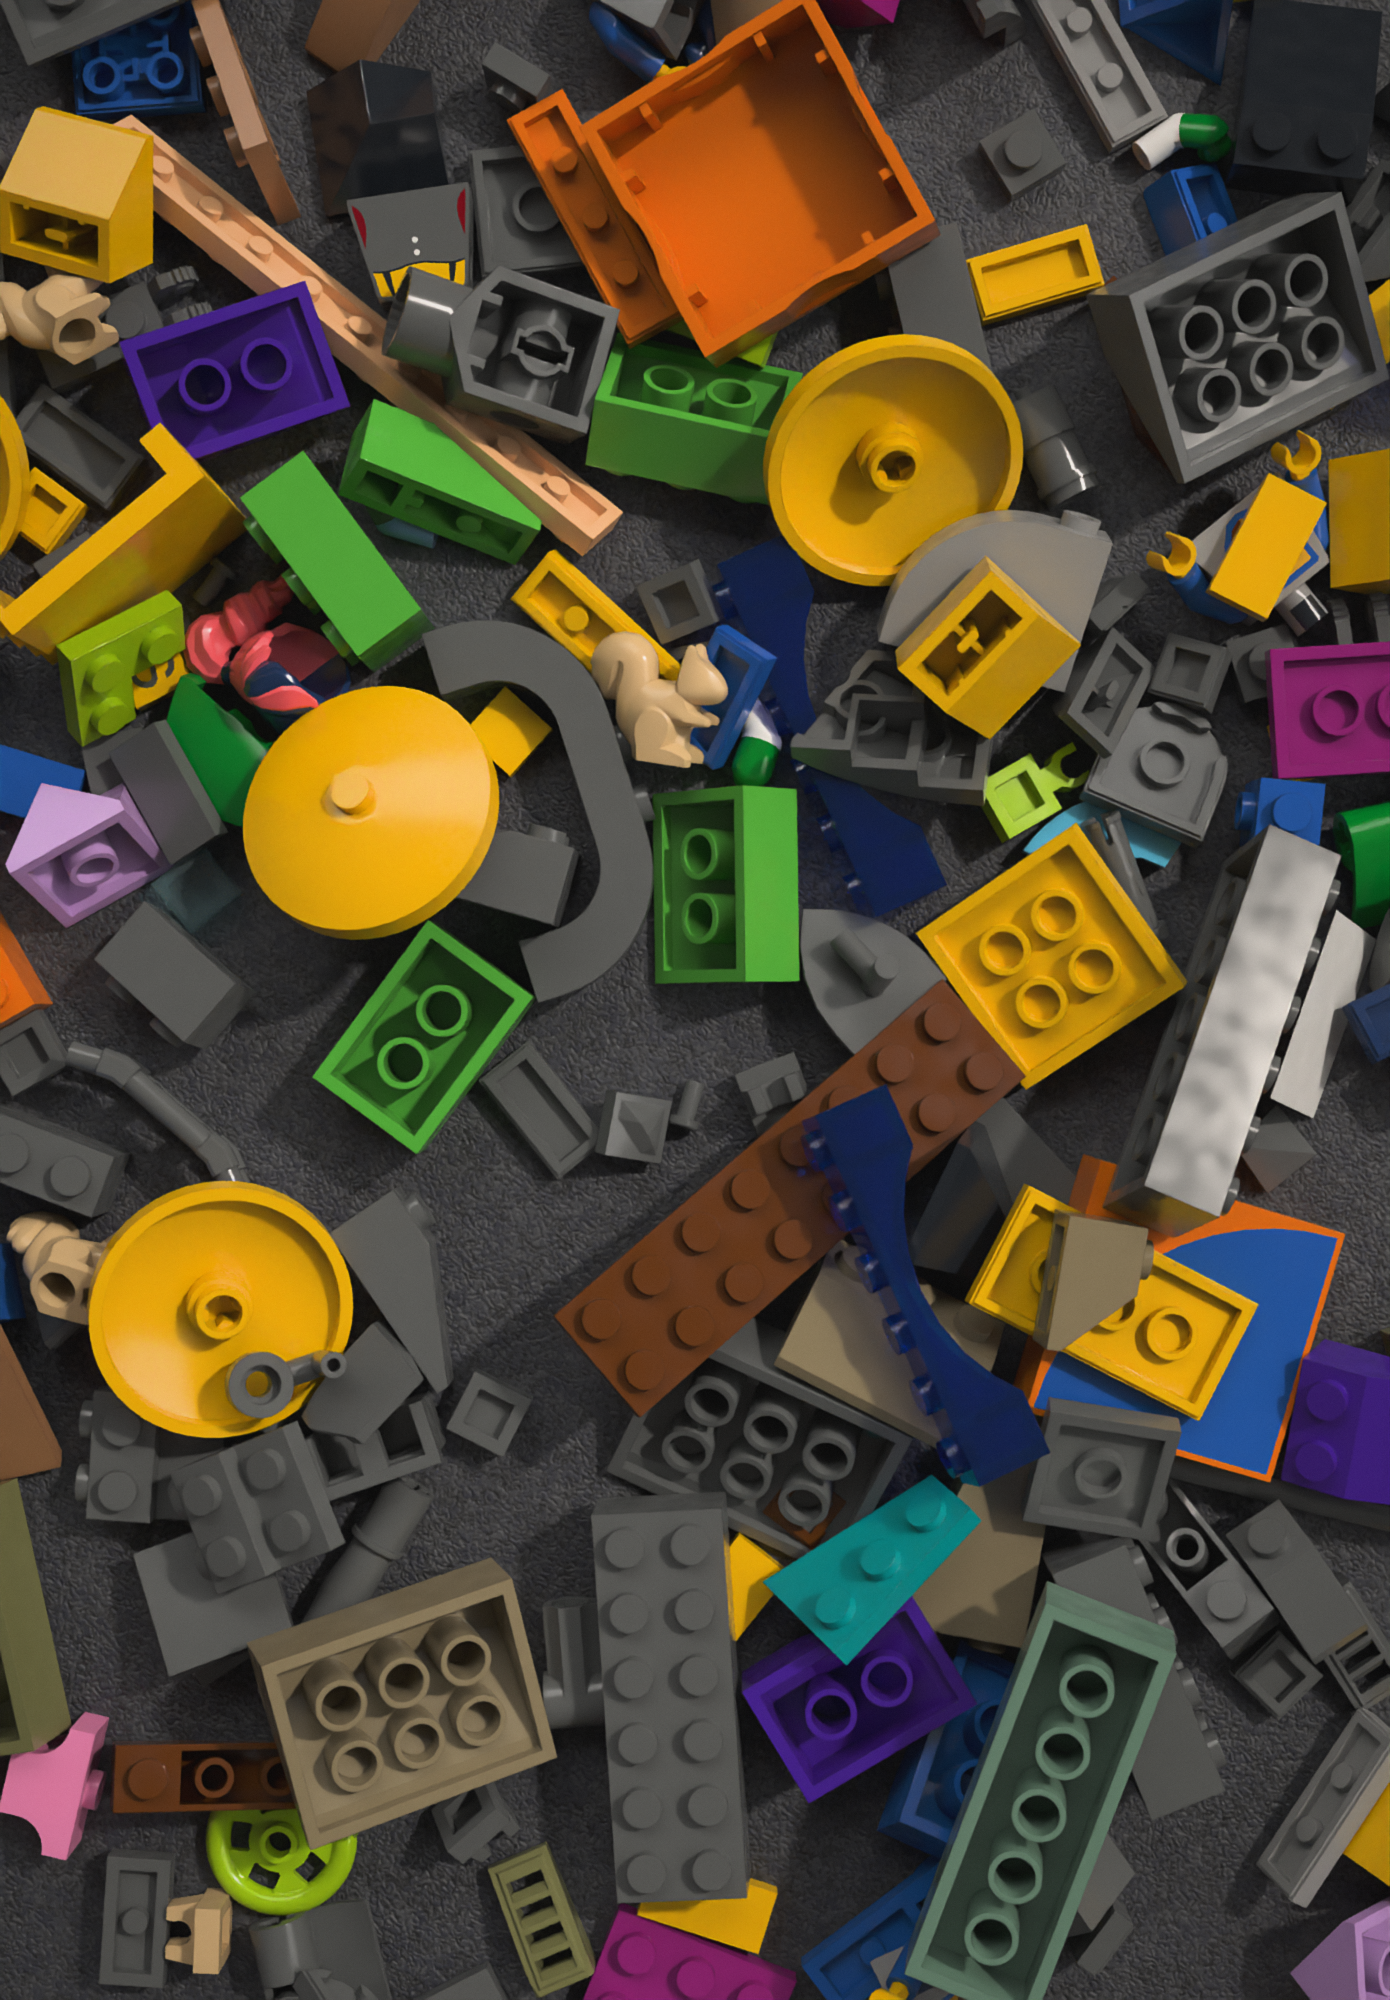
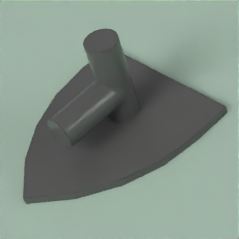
M802 910L799 950L804 981L816 1011L834 1036L853 1056L941 979L947 980L943 971L926 952L903 933L874 918L843 910Z

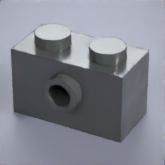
M146 901L140 905L94 958L96 962L111 974L105 980V984L131 1006H135L140 1001L155 1015L149 1022L150 1026L165 1040L178 1048L184 1042L206 1050L256 993L172 915Z

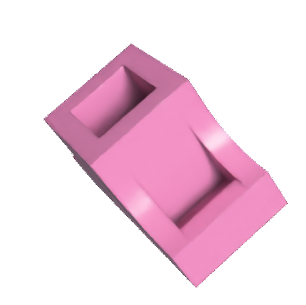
M84 1712L70 1728L69 1733L55 1737L35 1751L12 1754L10 1757L0 1801V1812L22 1817L36 1828L42 1843L41 1855L67 1860L81 1841L88 1809L96 1810L100 1803L106 1782V1772L97 1769L109 1717Z

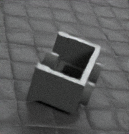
M429 1390L407 1397L364 1444H357L345 1437L313 1432L312 1430L304 1436L329 1501L442 1463L441 1449L446 1443V1438Z

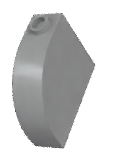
M1020 510L991 511L961 519L928 538L901 567L890 586L877 625L878 641L899 647L986 555L1081 644L1113 543L1107 532L1099 530L1100 520L1070 510H1064L1061 519ZM1079 648L1042 685L1043 687L1065 692Z

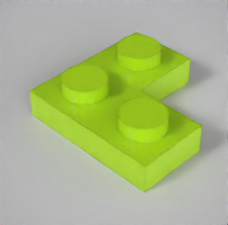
M168 590L56 645L68 732L82 747L104 735L116 733L125 724L136 719L132 676L155 664H162L171 659L175 654L186 649L182 604Z

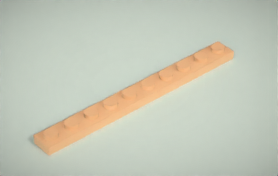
M133 115L113 124L154 136L153 210L165 222L173 225L203 249L213 261L224 266L255 291L258 296L306 281L332 355L355 372L363 382L371 385L398 408L434 423L542 521V524L553 532L557 539L569 545L582 557L613 530L623 511L524 431L447 405L440 375L382 355V342L387 323L383 317Z

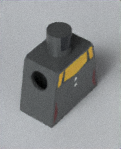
M468 182L346 200L348 212L376 295L385 311H390L399 284L409 266L473 288L474 199Z

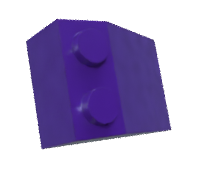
M306 281L119 342V353L148 430L150 431L157 424L161 423L198 463L227 454L350 407Z
M1324 1339L1303 1358L1281 1480L1342 1499L1390 1505L1389 1356Z
M913 1595L847 1666L811 1632L792 1641L742 1671L741 1692L808 1803L813 1802L977 1705L974 1696Z

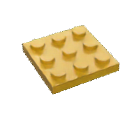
M1077 823L1071 825L916 933L972 1014L1025 1074L1026 1077L1020 1081L1025 1090L1184 988L1188 982Z

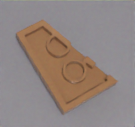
M191 0L199 25L190 28L189 33L202 66L214 65L217 75L207 78L206 82L220 117L231 114L234 126L223 130L238 168L250 164L277 225L300 218L301 214L279 164L282 163L258 106L259 101L220 1Z

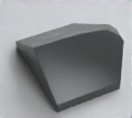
M387 1319L372 1323L343 1355L347 1362L345 1373L338 1378L325 1377L314 1392L301 1416L310 1430L345 1437L354 1443L364 1444L424 1380L412 1356Z

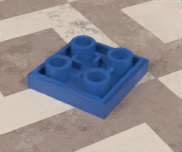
M191 0L72 51L76 115L103 121L124 119L130 115H133L135 118L207 112L203 66L189 33L190 28L199 25Z

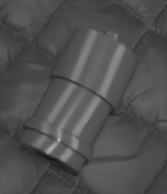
M1028 386L1017 390L1014 393L1017 402L1013 403L1020 421L1023 436V461L1038 489L1036 494L1040 502H1044L1048 511L1053 512L1083 498L1100 487L1101 483L1096 475L1098 470L1094 463H1090L1075 433L1076 426L1056 386H1048L1031 393Z

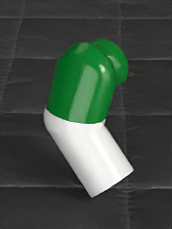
M1176 113L1132 144V149L1139 163L1145 169L1151 170L1181 148L1197 149L1201 160L1209 163L1217 162L1229 154L1232 148V141L1227 135L1229 126L1217 115Z
M757 698L741 730L742 736L732 762V777L737 786L763 787L772 776L782 747L781 737L761 701Z

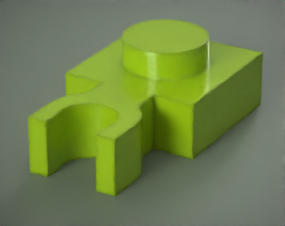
M1073 742L1050 755L1045 760L1041 770L1032 755L1028 754L988 777L985 804L981 807L1002 843L1061 810L1062 807L1053 792H1070L1085 783L1089 770L1076 778H1069L1062 773L1060 768L1061 760L1077 750Z

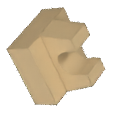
M207 1888L204 1894L171 1900L167 1906L166 1920L185 1922L191 1929V1936L171 1937L165 1946V1959L193 1965V1973L219 1974L231 1953L233 1898L223 1888Z

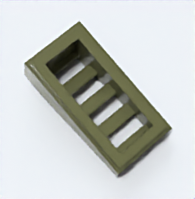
M547 1841L489 1865L488 1872L535 1997H543L591 1976L595 1972L596 1955ZM542 1870L545 1880L514 1892L510 1882ZM551 1895L553 1905L524 1916L522 1907ZM559 1921L561 1922L562 1931L535 1942L532 1933ZM570 1947L572 1953L547 1964L544 1963V1958Z

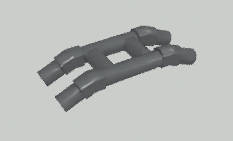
M75 1040L71 1043L65 1065L114 1082L206 1163L215 1181L251 1183L244 1170L247 1166L237 1147L224 1135L220 1136L217 1132L213 1131L150 1076L151 1071L142 1063L124 1053L109 1048L101 1050Z

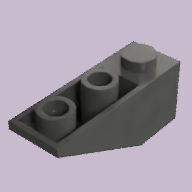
M1169 1478L1151 1541H1139L1232 1660L1282 1622L1272 1604L1174 1480Z

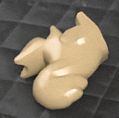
M44 265L49 278L28 291L16 283L0 282V340H4L11 335L23 346L48 350L66 359L73 365L96 355L119 341V334L115 327L101 323L98 318L111 304L107 296L94 293L103 283L102 281Z
M623 631L604 637L594 649L591 657L592 678L599 686L604 699L616 700V720L620 731L631 745L632 757L638 761L689 768L691 763L703 764V752L690 744L691 731L694 727L708 728L712 725H718L720 722L719 718L703 709L702 705L719 704L728 695L726 680L709 661L706 647L703 644L688 646L681 663L677 681L660 679L659 657L652 644L641 634Z
M37 1211L18 1217L10 1225L6 1238L12 1244L13 1250L24 1255L22 1261L23 1271L30 1280L31 1294L38 1311L60 1319L88 1325L87 1301L91 1279L105 1247L114 1234L101 1243L80 1239V1233L76 1224L63 1214Z

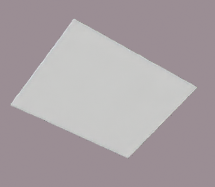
M1337 910L1270 1097L1311 1118H1314L1348 1022L1342 1007L1356 999L1376 943L1375 938Z

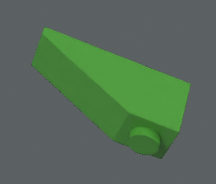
M373 399L351 437L338 495L516 565L540 532L542 521L434 423L412 415L401 408Z

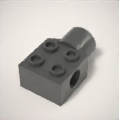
M499 265L474 288L409 266L402 277L390 309L383 336L382 355L440 375L447 405L567 445L587 434L594 400L602 379L620 309Z

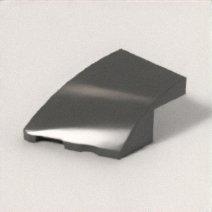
M867 650L850 670L849 679L844 684L836 687L823 702V713L804 735L797 733L792 738L790 746L792 758L839 778L878 790L914 798L984 806L994 736L988 739L944 712L897 669L895 651Z

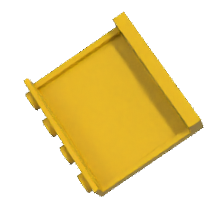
M159 423L139 441L166 474L17 599L0 590V638L4 639L8 636L19 648L25 645L36 657L42 654L48 662L55 665L58 662L56 645L165 590H168L170 593L175 591L205 566L213 556H217L247 530L242 523L246 517L208 472Z

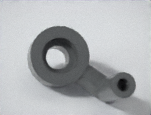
M318 1350L286 1362L279 1356L269 1352H249L237 1358L229 1367L225 1377V1393L230 1404L238 1412L254 1418L271 1417L287 1406L293 1395L294 1386L320 1377L338 1378L345 1373L347 1362L341 1353ZM260 1371L267 1377L268 1386L262 1395L253 1397L246 1389V1380L253 1372Z

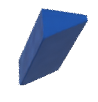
M1216 162L1171 170L1145 188L1143 192L1165 256L1238 221Z

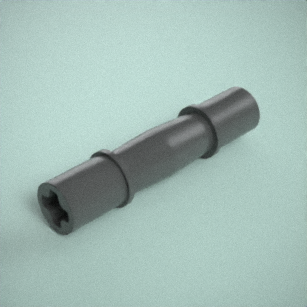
M408 1475L383 1483L360 1522L355 1523L352 1527L353 1539L324 1579L301 1623L372 1599L392 1560L401 1559L404 1554L403 1548L434 1499V1495L429 1489Z

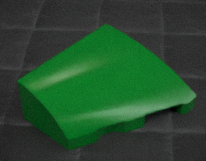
M193 673L185 674L179 679L166 721L221 820L243 827L245 802L250 785L264 756L275 742L261 738L255 731L252 722L237 708L226 712L202 690L206 683L202 677Z

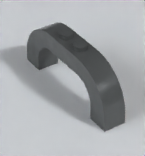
M492 620L461 622L423 633L421 635L440 695L447 703L483 691L503 689L506 686L508 689L518 690L535 697L552 712L557 720L598 849L600 879L592 901L578 918L559 929L521 940L519 944L538 1003H544L579 991L606 975L623 959L638 938L647 919L652 901L654 865L652 850L644 823L656 818L645 783L635 786L631 784L625 762L634 759L632 757L631 745L620 731L618 724H612L602 694L585 667L568 650L546 635L514 623Z

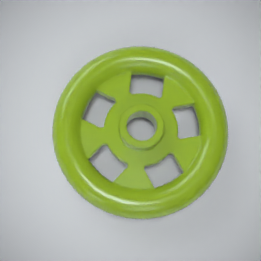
M269 1809L265 1812L263 1810L211 1811L206 1828V1851L215 1878L226 1893L235 1901L258 1913L286 1916L309 1911L327 1901L337 1892L352 1869L357 1851V1837L354 1838L353 1835L310 1851L296 1809ZM234 1821L251 1823L253 1825L249 1834V1849L232 1847L231 1831ZM276 1832L284 1833L290 1839L291 1848L285 1851L276 1850L272 1847L269 1836ZM310 1852H313L325 1863V1866L315 1878L308 1882L295 1869L306 1861ZM255 1863H258L268 1871L280 1874L274 1889L263 1886L249 1877Z

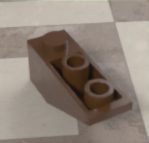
M112 1741L110 1809L113 1813L296 1809L275 1741Z

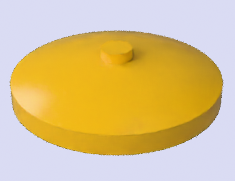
M901 334L872 338L842 349L822 361L809 371L786 397L771 425L765 445L763 458L765 493L770 509L784 538L808 564L824 574L848 583L865 586H891L906 560L921 544L938 531L961 519L976 514L1008 510L1016 493L1022 471L1023 436L1016 410L1003 386L983 362L965 349L953 343L923 335Z
M376 686L353 690L331 698L305 713L288 727L264 756L254 775L245 802L243 816L244 848L254 878L269 899L290 918L307 929L322 935L349 940L373 939L396 934L414 927L435 915L459 895L471 881L489 850L494 837L499 812V785L493 760L479 735L463 716L446 702L428 693L406 687Z
M212 1181L185 1186L153 1200L137 1211L121 1226L105 1247L94 1270L87 1301V1323L93 1354L99 1370L116 1396L140 1417L158 1427L171 1432L202 1438L240 1436L274 1425L303 1407L325 1379V1377H320L294 1386L291 1400L282 1411L271 1417L254 1418L238 1412L230 1404L225 1393L227 1371L237 1358L254 1351L275 1354L285 1362L318 1350L339 1352L343 1355L349 1339L353 1316V1293L350 1276L338 1247L324 1225L303 1205L287 1195L268 1187L240 1181ZM260 1371L253 1372L246 1380V1389L253 1397L262 1395L267 1389V1377Z

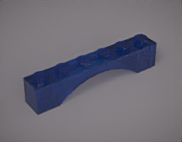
M781 535L717 564V576L720 582L712 585L711 588L724 619L728 621L736 617L745 637L777 657L766 680L773 698L763 702L778 736L781 737L789 733L792 739L797 733L804 735L817 720L808 694L804 664L806 622L814 589L797 552ZM790 760V765L804 795L815 791L825 815L816 818V822L830 853L842 850L852 872L843 876L842 880L857 912L868 908L871 917L877 918L947 886L921 826L890 811L864 791L858 783L823 772L799 760Z
M887 1084L802 1120L807 1134L801 1136L804 1153L812 1168L816 1172L823 1170L834 1193L828 1197V1205L832 1216L843 1233L850 1231L861 1254L855 1258V1266L859 1277L870 1294L878 1292L888 1315L882 1319L884 1333L897 1355L905 1353L915 1376V1378L909 1380L910 1391L922 1414L925 1417L932 1415L942 1436V1439L936 1442V1448L949 1475L952 1478L959 1476L964 1484L981 1487L1051 1453L1023 1390L994 1376L966 1354L939 1323L921 1291L908 1252L904 1222L905 1180L913 1143Z

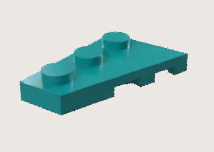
M930 1475L764 1580L763 1583L847 1666L982 1520L952 1491L933 1475Z

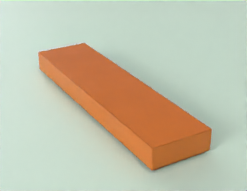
M563 89L507 119L506 121L604 304L620 309L616 326L629 350L684 320L660 276L658 264L635 221L622 207L579 126L582 124Z

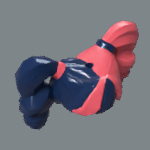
M282 575L274 581L261 580L254 584L249 592H240L224 602L223 611L203 614L197 618L187 629L185 634L186 649L183 650L188 669L202 677L206 683L226 685L230 689H236L244 700L255 707L264 721L279 734V737L305 713L331 698L349 692L351 685L348 664L330 640L314 630L287 622L269 630V623L282 614L283 607L291 602L294 595L293 590ZM241 647L234 656V659L230 661L229 658L232 650Z

